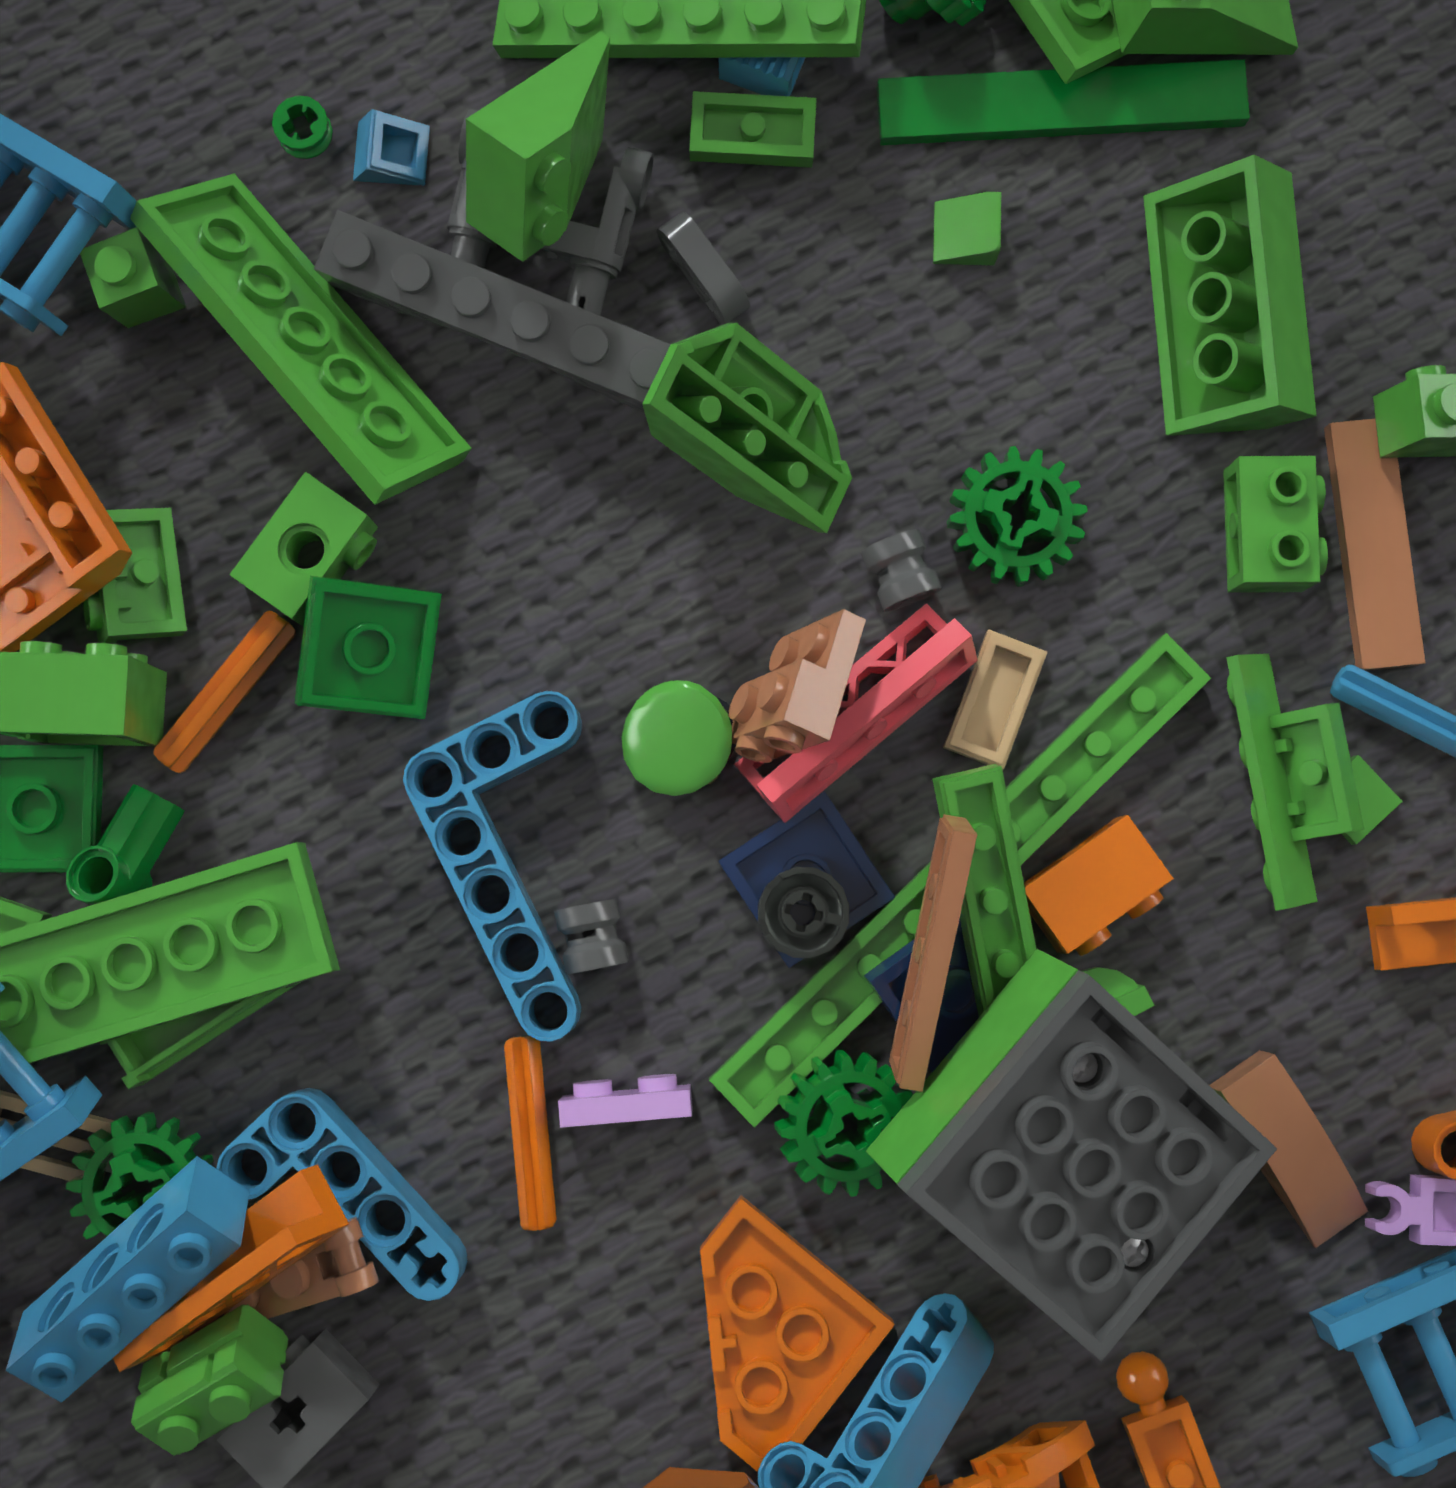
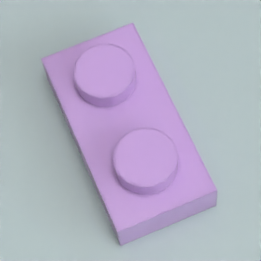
M676 1074L639 1077L638 1089L612 1091V1080L608 1079L573 1083L574 1094L563 1095L558 1100L560 1128L692 1117L693 1112L691 1084L677 1085Z

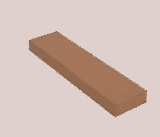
M1376 419L1330 423L1324 428L1355 666L1365 671L1425 664L1398 457L1380 458Z
M943 814V818L939 819L889 1059L896 1083L902 1089L923 1092L977 839V833L968 820L963 817Z

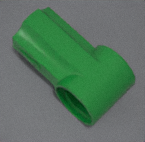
M133 784L96 846L83 849L70 862L66 872V885L69 893L75 899L91 906L152 887L150 871L185 810Z

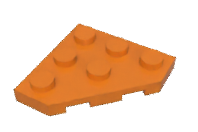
M740 1195L702 1243L700 1255L720 1441L758 1472L763 1458L775 1446L790 1441L800 1444L804 1443L894 1327L895 1323L884 1311Z

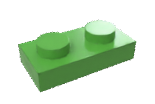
M693 91L689 149L690 161L812 168L816 98Z

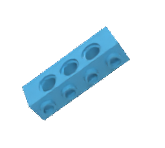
M196 1156L23 1311L6 1371L62 1403L241 1247L250 1191Z

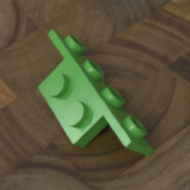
M1245 654L1226 657L1229 669L1227 691L1231 702L1236 707L1241 731L1239 753L1243 764L1248 769L1254 798L1251 804V815L1256 828L1260 831L1266 860L1263 868L1265 885L1273 896L1275 910L1289 909L1318 902L1306 839L1364 830L1340 704L1330 703L1281 713L1270 655Z

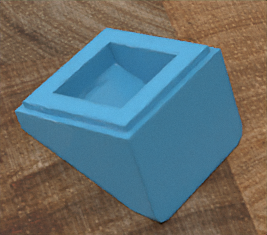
M371 109L358 122L353 181L424 186L430 126Z

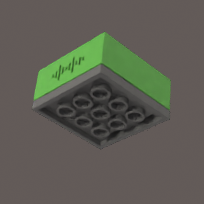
M1037 949L925 1080L923 1092L916 1091L868 1147L866 1152L909 1197L1102 1362L1277 1148L1090 975Z

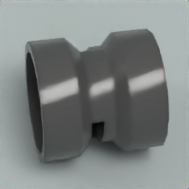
M919 529L908 530L887 537L868 546L861 552L867 571L879 576L880 588L877 592V597L883 612L894 611L921 601L942 590L936 571L928 568L926 562L922 559L926 545Z
M617 899L554 911L557 930L565 935L567 949L562 955L566 975L629 962L626 944L617 937L615 925L620 919ZM595 929L596 936L587 937L586 931Z

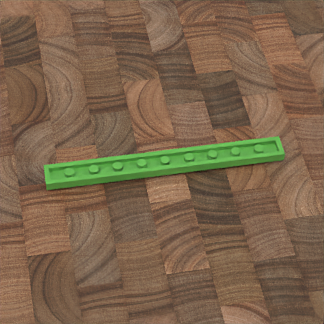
M1167 633L1160 636L1006 787L1020 865L1052 836L1211 679ZM930 862L709 1077V1081L753 1127L757 1126L779 1104L777 1102L779 1096L788 1095L796 1087L790 1078L794 1072L806 1077L813 1070L812 1058L817 1056L823 1061L882 1003L864 975L915 939Z

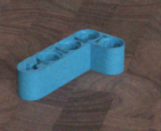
M305 1088L284 1095L267 1108L220 1155L216 1169L250 1191L249 1199L257 1198L280 1184L295 1169L299 1172L302 1169L318 1164L347 1219L358 1218L364 1235L360 1240L406 1291L417 1299L431 1301L442 1298L450 1293L465 1272L468 1259L466 1248L460 1238L336 1103L321 1090ZM295 1103L305 1104L315 1115L316 1125L311 1136L299 1135L290 1125L289 1114ZM246 1149L256 1150L264 1157L267 1172L263 1181L252 1180L243 1171L241 1161ZM337 1152L350 1153L357 1159L361 1171L357 1183H345L336 1177L333 1172L332 1162ZM379 1201H394L402 1208L405 1215V1224L402 1230L391 1231L380 1225L376 1217V1207ZM419 1227L425 1234L404 1253L399 1246L403 1245ZM439 1252L447 1260L441 1270L442 1273L437 1271L428 1276L421 1267L425 1264L427 1257H434Z
M943 1293L934 1295L924 1301L914 1314L828 1458L800 1443L792 1441L780 1443L766 1454L760 1464L757 1480L759 1487L918 1488L991 1362L994 1354V1343L990 1334L957 1296Z

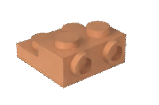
M842 609L785 635L778 641L769 661V669L772 672L741 685L730 704L729 718L733 720L732 743L736 745V753L752 761L770 763L775 758L791 753H800L803 749L830 741L866 619Z

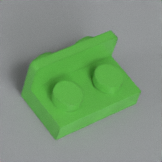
M171 508L106 510L131 549L132 555L119 576L83 602V614L87 631L97 630L98 643L115 644L117 640L183 636L187 631Z

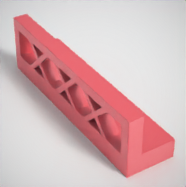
M926 603L852 665L843 695L845 696L848 693V701L841 702L838 712L840 715L836 718L830 741L803 749L800 753H791L792 755L765 778L756 770L764 763L742 757L734 765L782 821L786 823L978 661L972 635L955 618L947 624ZM925 627H928L935 635L906 658L907 643ZM896 653V661H886ZM871 673L887 674L858 699L859 683Z

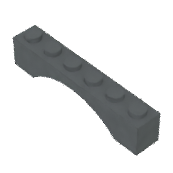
M337 210L314 270L335 288L394 312L438 324L501 348L641 412H644L642 403L671 345L340 210Z

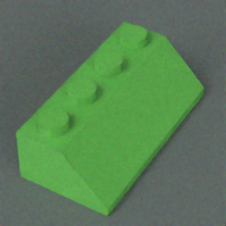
M1251 155L1144 195L1166 435L1269 429L1317 416L1292 173L1256 155Z

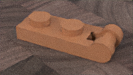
M358 1218L347 1219L349 1222L348 1226L224 1314L226 1315L241 1305L248 1304L269 1319L339 1296L346 1297L377 1284L379 1278L373 1261L365 1262L358 1242L364 1236Z

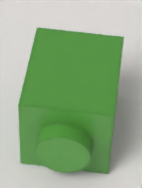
M137 227L83 248L80 255L99 309L125 327L130 328L186 308L174 270Z

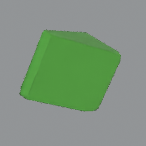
M983 192L936 201L934 203L933 264L995 265L1001 247V192Z

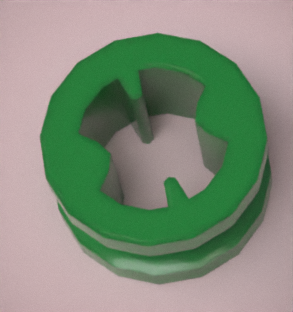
M297 95L287 98L278 105L273 114L272 126L275 136L288 154L296 158L310 159L319 156L328 148L332 141L333 129L325 109L318 101L308 96ZM304 115L308 123L312 121L313 117L318 119L310 125L313 134L309 138L301 140L297 132L294 133L292 138L288 136L295 130L293 120L297 117Z

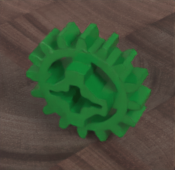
M1011 446L1005 454L1003 463H999L991 452L985 454L981 460L983 474L968 467L961 477L963 484L970 491L954 489L949 502L955 507L962 509L961 512L950 515L947 520V528L962 530L963 535L955 542L953 549L955 552L971 549L975 556L971 560L968 569L972 572L980 569L984 564L992 567L990 574L991 583L997 584L1006 572H1012L1016 586L1021 587L1027 583L1030 570H1034L1035 574L1044 581L1053 574L1050 559L1064 566L1073 557L1072 552L1064 543L1078 544L1084 538L1085 531L1072 525V522L1083 518L1088 512L1087 506L1072 504L1070 499L1081 485L1079 481H1072L1066 484L1061 482L1059 476L1065 467L1062 461L1054 464L1049 470L1041 466L1043 460L1042 450L1036 449L1028 461H1021L1017 447ZM1016 478L1014 485L1008 489L998 491L990 488L988 492L984 491L988 486L999 480ZM1040 488L1050 497L1055 509L1048 507ZM1024 494L1021 507L1024 508L1022 518L1026 522L1010 539L1013 526L1010 525L1012 516L1008 511ZM977 522L988 527L995 541L993 547L983 538ZM1031 540L1040 543L1044 541L1050 543L1046 548L1035 554L1017 556L1022 545Z
M836 1050L834 1066L827 1067L816 1056L811 1059L814 1075L806 1079L803 1075L794 1072L790 1077L794 1085L799 1089L795 1097L782 1095L778 1098L777 1102L790 1114L789 1118L774 1122L777 1133L783 1138L791 1139L780 1148L781 1153L789 1163L798 1162L795 1171L805 1183H808L817 1176V1185L825 1194L830 1195L836 1188L838 1181H840L850 1197L857 1196L859 1181L867 1179L878 1190L883 1187L882 1178L879 1173L882 1168L866 1150L880 1135L882 1129H885L902 1109V1106L913 1096L911 1090L899 1088L898 1084L895 1085L896 1080L889 1065L885 1064L877 1069V1060L869 1053L862 1052L854 1065L851 1057L844 1050ZM861 1083L875 1090L870 1092L865 1088L855 1093L846 1090L843 1084ZM817 1101L812 1117L808 1118L813 1105ZM848 1113H852L849 1117L852 1128L842 1133L844 1124L841 1118ZM835 1154L849 1157L850 1161L833 1162L826 1159Z
M146 1112L139 1116L135 1127L129 1117L125 1115L111 1122V1134L100 1129L90 1135L87 1139L95 1152L84 1150L74 1156L72 1163L83 1170L84 1174L66 1183L67 1190L82 1193V1201L69 1211L71 1217L88 1215L91 1223L83 1233L85 1239L88 1240L100 1232L106 1236L113 1232L124 1222L120 1217L127 1219L196 1157L192 1149L198 1144L201 1136L196 1132L185 1139H181L177 1136L180 1119L175 1117L165 1122L160 1128H156L154 1112ZM152 1146L165 1152L171 1159L154 1152ZM212 1155L199 1156L209 1164L214 1162ZM109 1161L112 1174L107 1185L103 1186V1175ZM134 1179L137 1182L148 1180L149 1183L163 1179L149 1193L146 1190L136 1192L135 1189L125 1193L121 1192V1190L132 1184Z

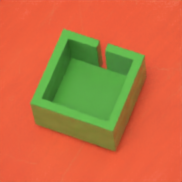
M40 641L20 642V652H0V734L18 737V739L34 743L155 747L163 738L167 672L149 665L148 656L127 653L128 647L123 645L89 643L86 644V654L62 651V645L57 643Z

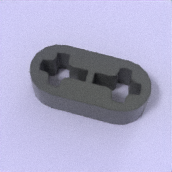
M681 212L657 229L662 246L721 325L731 322L751 307L747 294L736 276L699 226L686 212Z

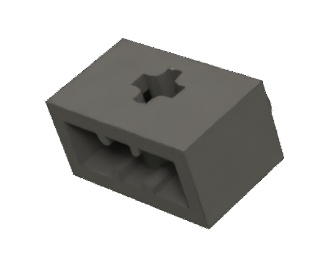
M327 1329L312 1343L301 1334L285 1351V1363L280 1365L284 1370L281 1396L250 1413L244 1420L230 1425L217 1439L223 1448L262 1488H283L356 1414L380 1385ZM299 1396L306 1406L292 1418L284 1408L289 1402Z

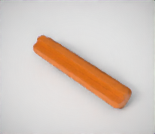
M271 610L264 612L155 746L153 751L155 757L172 771L180 774L185 772L296 634L294 627L276 612Z
M519 1036L506 1040L504 1044L520 1226L523 1230L537 1231L554 1226L557 1220L541 1045L539 1040L531 1036Z

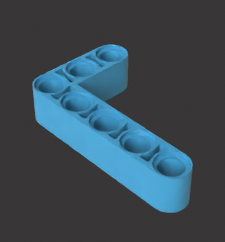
M553 691L534 694L420 751L409 760L404 769L403 776L405 790L520 1025L529 1036L536 1040L547 1042L561 1039L575 1028L581 1014L580 999L569 975H566L565 967L479 794L567 751L576 744L582 730L580 713L568 697ZM551 707H558L567 711L569 718L568 727L561 736L554 739H543L538 736L535 725L536 719L542 711ZM491 736H505L509 740L511 747L510 756L507 761L500 767L493 769L485 768L479 758V750L482 743ZM439 763L447 764L453 776L452 785L442 796L429 797L424 791L422 784L425 772L433 765ZM473 820L481 832L480 843L472 853L463 856L459 855L451 846V831L460 821ZM493 876L502 878L508 885L510 892L508 903L501 911L496 913L484 910L478 899V890L482 882ZM520 933L530 936L536 942L539 951L536 963L527 971L512 967L506 956V947L510 939ZM544 992L556 993L566 1003L568 1010L567 1018L560 1027H545L535 1017V1002L538 996Z

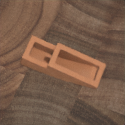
M1259 1050L1209 1085L1277 1148L1260 1170L1314 1248H1317L1368 1212L1341 1157L1275 1054Z

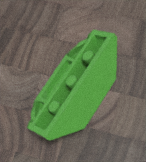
M726 323L671 344L642 403L651 436L733 495L812 530L827 533L852 480V476L847 462L841 460L837 433L822 391L738 323Z

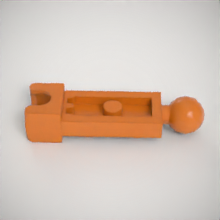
M1143 1351L1130 1353L1121 1360L1117 1369V1385L1123 1397L1131 1403L1138 1404L1141 1411L1122 1417L1121 1420L1147 1488H1221L1188 1401L1182 1395L1167 1401L1164 1400L1169 1379L1163 1362L1151 1353Z

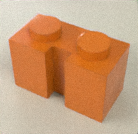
M1129 815L1114 818L1058 860L1053 861L1026 880L1024 887L1029 913L1057 953L1069 954L1075 949L1079 956H1083L1096 949L1112 936L1107 926L1126 912L1131 919H1135L1159 904L1164 899L1159 889L1174 878Z

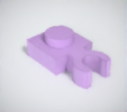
M1410 1174V1194L1396 1185L1383 1181H1373L1365 1184L1366 1193L1387 1197L1391 1206L1388 1215L1382 1219L1366 1218L1365 1227L1384 1235H1396L1403 1232L1409 1226V1240L1420 1245L1456 1246V1180L1446 1176Z

